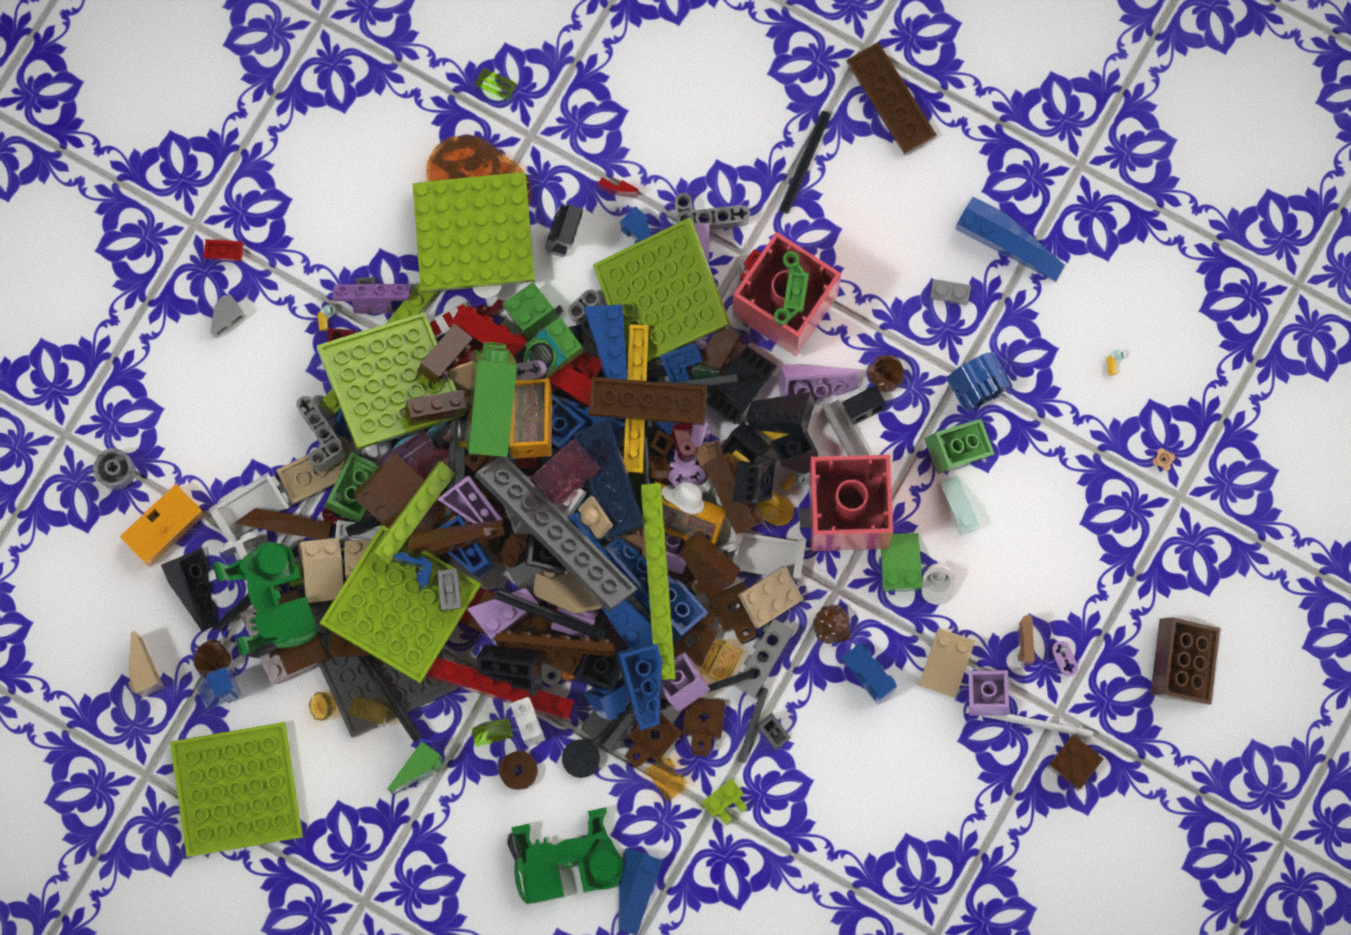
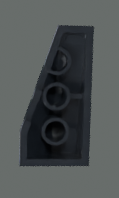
M199 548L161 564L169 585L200 630L203 632L214 627L218 621L215 602L211 597L213 587L212 583H209L208 572H210V566L203 549Z

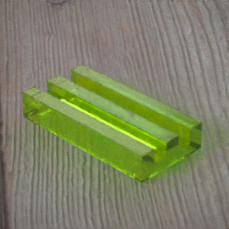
M482 68L481 74H479L478 80L475 82L476 87L507 101L510 100L517 85L516 82ZM487 75V76H489V77H491V78H493V79H496V80H498V81H500V82H502V83H505V84L511 86V88H509V87H507V86H505V85H502V84H500V83H498V82H496V81H493V80H491V79H489V78H487V77H484V76ZM481 82H487L493 86H496L502 90L507 91L508 94L502 93L496 89H493L487 85L482 84Z

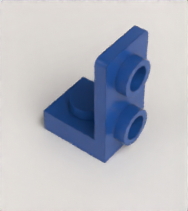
M403 552L394 554L393 559L395 562L423 568L418 570L416 581H419L420 588L427 589L433 567L432 563L429 562L430 560L423 557H418V559L411 558L410 554Z

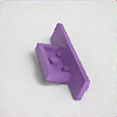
M410 284L334 285L333 301H352L354 314L392 313L391 301L409 300Z

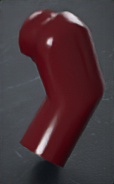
M498 298L492 306L481 304L477 307L478 314L495 317L503 308L502 303L504 302Z
M327 508L322 510V518L324 521L331 522V527L337 526V520L349 521L347 518H338L333 511Z

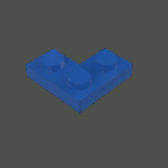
M696 342L660 355L671 383L692 380L687 366L703 360Z

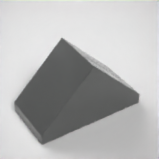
M772 712L756 727L775 750L779 749L791 738Z

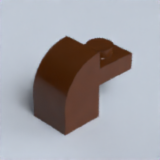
M648 426L649 451L659 456H666L674 443L672 437Z

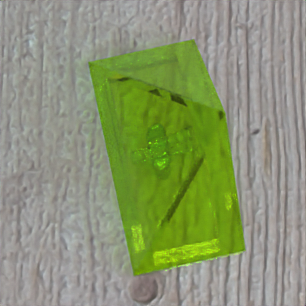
M509 719L488 721L471 728L475 747L513 738Z

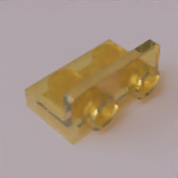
M717 639L712 644L710 654L703 662L700 673L716 682L731 677L743 651L726 641Z
M662 756L658 762L646 768L645 771L668 802L686 790L685 784L687 781L681 773L677 775L674 770L676 765L670 757L666 759L665 756Z

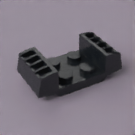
M571 204L561 205L558 208L544 246L547 249V253L564 257L568 247L572 248L583 209Z
M746 344L723 375L736 374L737 382L715 385L706 399V404L737 425L745 415V410L751 401L754 400L764 384L769 382L774 375L777 365Z
M756 456L755 463L738 461L732 501L749 504L772 499L778 458Z

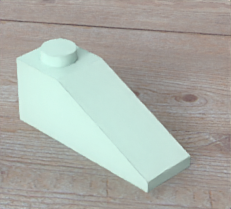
M955 476L939 482L959 535L962 536L978 530L980 525L958 477Z

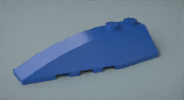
M974 196L957 222L955 230L1055 282L1065 266L1009 215Z
M617 537L604 550L611 558L613 564L638 588L634 595L651 615L647 558L641 556L635 548L620 537ZM668 575L673 641L676 642L705 617L708 611L679 580H674Z

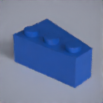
M458 515L440 528L467 525L468 522L464 517ZM480 542L447 552L477 577L494 567Z
M859 643L842 656L841 660L878 705L896 690L897 685L895 680L883 670L882 664L878 660L875 661L873 659L870 649L866 645L862 646Z
M226 667L207 674L203 679V683L200 684L201 687H198L206 710L226 701L227 703H232L238 700V696L242 695L234 674Z

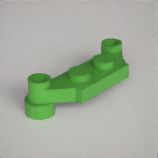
M793 251L787 252L783 257V263L789 271L784 308L776 310L774 314V320L780 326L786 325L797 313H803L809 273L804 272L799 264L798 254ZM793 260L794 263L790 264L788 261ZM783 316L785 320L781 321L779 317Z

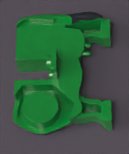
M267 542L259 545L251 553L245 555L242 560H238L231 565H224L220 562L212 565L217 582L223 580H247L249 599L256 610L255 618L250 619L249 623L256 622V626H253L251 630H257L258 634L253 637L242 636L236 639L241 657L249 654V657L260 658L276 648L299 646L312 640L318 633L307 596L278 605V600H281L278 588L274 589V587L301 578L290 547L276 542Z
M606 807L588 811V834L586 838L565 839L556 845L548 843L546 837L543 838V843L536 839V844L532 845L530 842V824L511 827L512 833L508 835L507 845L515 861L514 875L518 895L524 903L528 905L565 898L559 867L562 866L563 869L572 868L574 863H578L584 893L607 890L617 886L623 873L624 864L611 838L607 836V831L603 824V819L607 814Z

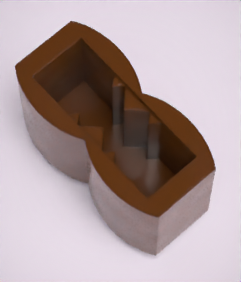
M512 528L509 536L504 541L498 562L510 568L515 566L520 554L526 547L530 534H515Z

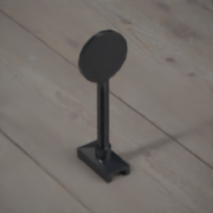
M631 701L627 704L625 711L620 713L619 717L613 719L592 742L579 739L572 741L565 747L562 753V764L567 773L573 777L585 778L596 772L601 759L598 746L633 711Z

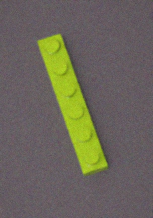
M439 461L373 549L372 553L385 564H389L394 554H397L456 473L442 461Z

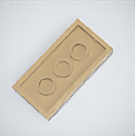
M346 437L339 439L346 451L345 458L324 472L314 470L309 461L310 454L277 469V473L293 505L335 485L350 453L353 452ZM335 448L332 453L337 452L339 448ZM318 459L316 463L322 462L323 459Z

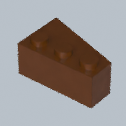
M731 325L715 331L702 353L703 360L696 363L691 374L699 379L722 376V369L724 366L727 367L732 360L731 355L739 348L745 334Z
M700 531L687 538L680 552L681 557L708 599L732 585L740 571V568Z

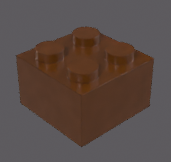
M1072 734L1047 768L1079 791L1104 758Z

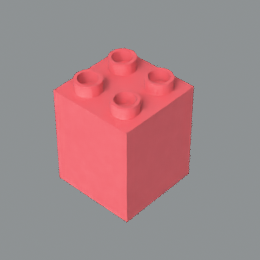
M776 232L734 293L733 316L797 357L838 296L842 273ZM793 251L798 254L799 264L804 272L809 273L803 313H797L786 325L780 326L775 322L774 314L776 310L784 308L789 271L783 263V257L787 252ZM789 260L788 263L792 264L794 261ZM781 316L779 320L783 321L785 318Z
M890 455L811 457L809 468L811 551L889 549L893 535Z

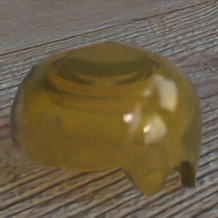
M316 692L309 702L310 713L315 720L325 721L330 719L336 711L334 697L327 692Z

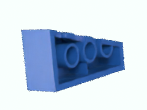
M622 305L585 306V319L588 323L604 377L627 380Z
M629 599L623 601L610 612L602 605V610L629 649L653 644L651 620L633 605Z

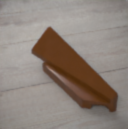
M258 508L253 509L235 523L318 540L328 539L331 522L312 521L313 518Z
M501 520L412 532L409 536L408 547L414 554L429 550L431 554L436 556L503 536L505 531Z

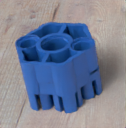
M986 352L970 360L946 377L952 391L956 393L955 396L964 411H972L977 408V405L980 407L985 404V401L989 402L992 400L989 396L990 394L995 399L1002 392L1013 386L1004 369H1001L1002 366L994 352Z

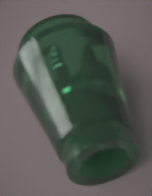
M698 363V365L693 364L692 380L718 377L720 375V369Z

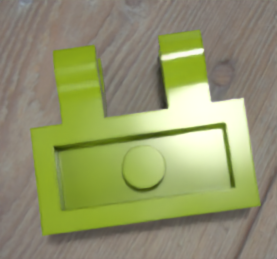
M732 778L701 802L713 818L718 815L726 826L732 822L731 817L725 811L727 807L734 803L741 813L748 809L740 799L744 793Z

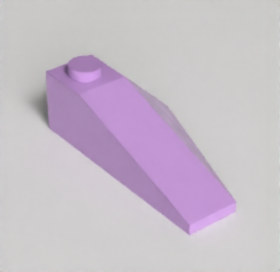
M802 364L780 365L778 379L780 396L811 392L813 400L821 402L824 401L823 398L831 395L838 396L857 389L860 372L859 370Z

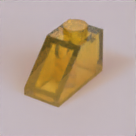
M354 696L348 715L385 728L391 708Z

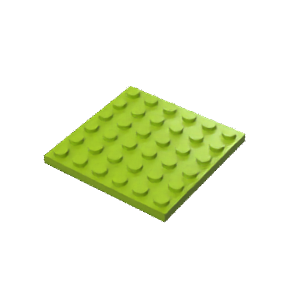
M525 172L412 183L421 293L535 282Z
M687 218L592 264L607 305H622L627 360L629 325H649L647 363L660 358V355L688 345L731 324L691 218Z
M425 312L317 345L319 356L357 450L459 418L455 417L408 425L405 412V404L408 399L457 391L450 374L443 381L439 380L434 384L417 371L420 363L438 344Z
M381 525L322 618L320 625L421 684L482 584L457 570L461 609L441 611L438 571L456 568L427 551L416 554L412 553L408 547L409 541L406 540L397 554L403 552L410 554L411 558H427L433 566L427 589L420 588L419 581H416L418 570L423 568L395 562L394 559L389 564H385L372 553L388 530L387 527Z
M286 722L170 741L187 858L303 838Z

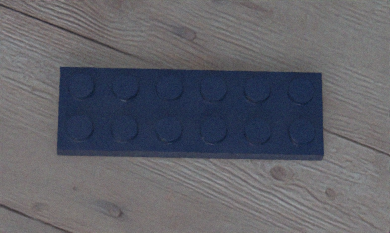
M606 419L574 433L573 435L593 496L613 525L606 533L607 538L613 539L645 525L611 421Z

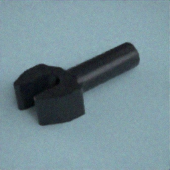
M438 437L437 440H433L432 448L437 450L443 449L449 452L450 442H445L442 437Z

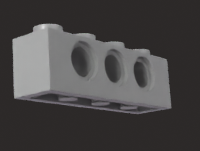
M773 619L772 622L769 621L765 625L763 638L757 639L753 646L756 650L752 656L749 654L743 663L746 665L743 672L754 669L758 672V677L735 684V688L754 699L794 633L792 628L776 619ZM770 636H774L778 639V643L771 646L767 643V639ZM758 654H767L768 660L766 662L758 661Z

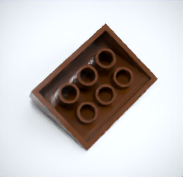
M394 452L354 491V497L380 523L389 529L425 479ZM436 499L413 532L429 530L444 512L446 505Z
M728 452L704 463L703 465L736 534L763 523L761 519L762 514L754 503L743 504L732 501L737 471V462L734 456Z
M298 589L280 595L281 600H278V605L301 598ZM254 607L240 613L250 637L258 634L257 630H251L253 626H256V622L249 623L250 619L255 618L256 610ZM318 633L309 642L294 647L276 648L272 652L260 657L271 684H280L329 659Z
M1160 618L1150 695L1211 705L1220 628L1178 618Z

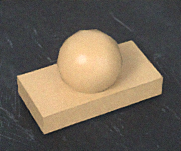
M590 496L578 508L581 513L582 523L590 527L596 538L601 539L613 527L595 497Z

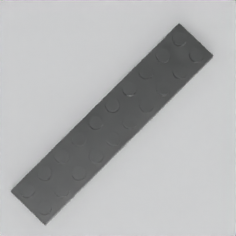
M500 456L477 471L475 477L609 612L637 591L638 588L508 457Z

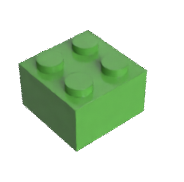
M534 282L502 303L506 313L527 340L558 319L555 309Z

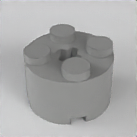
M110 448L102 451L93 465L95 477L108 489L120 490L134 481L136 472L134 462L125 452L119 449ZM116 466V467H117L116 472L113 473V472H112V470H114L113 467Z

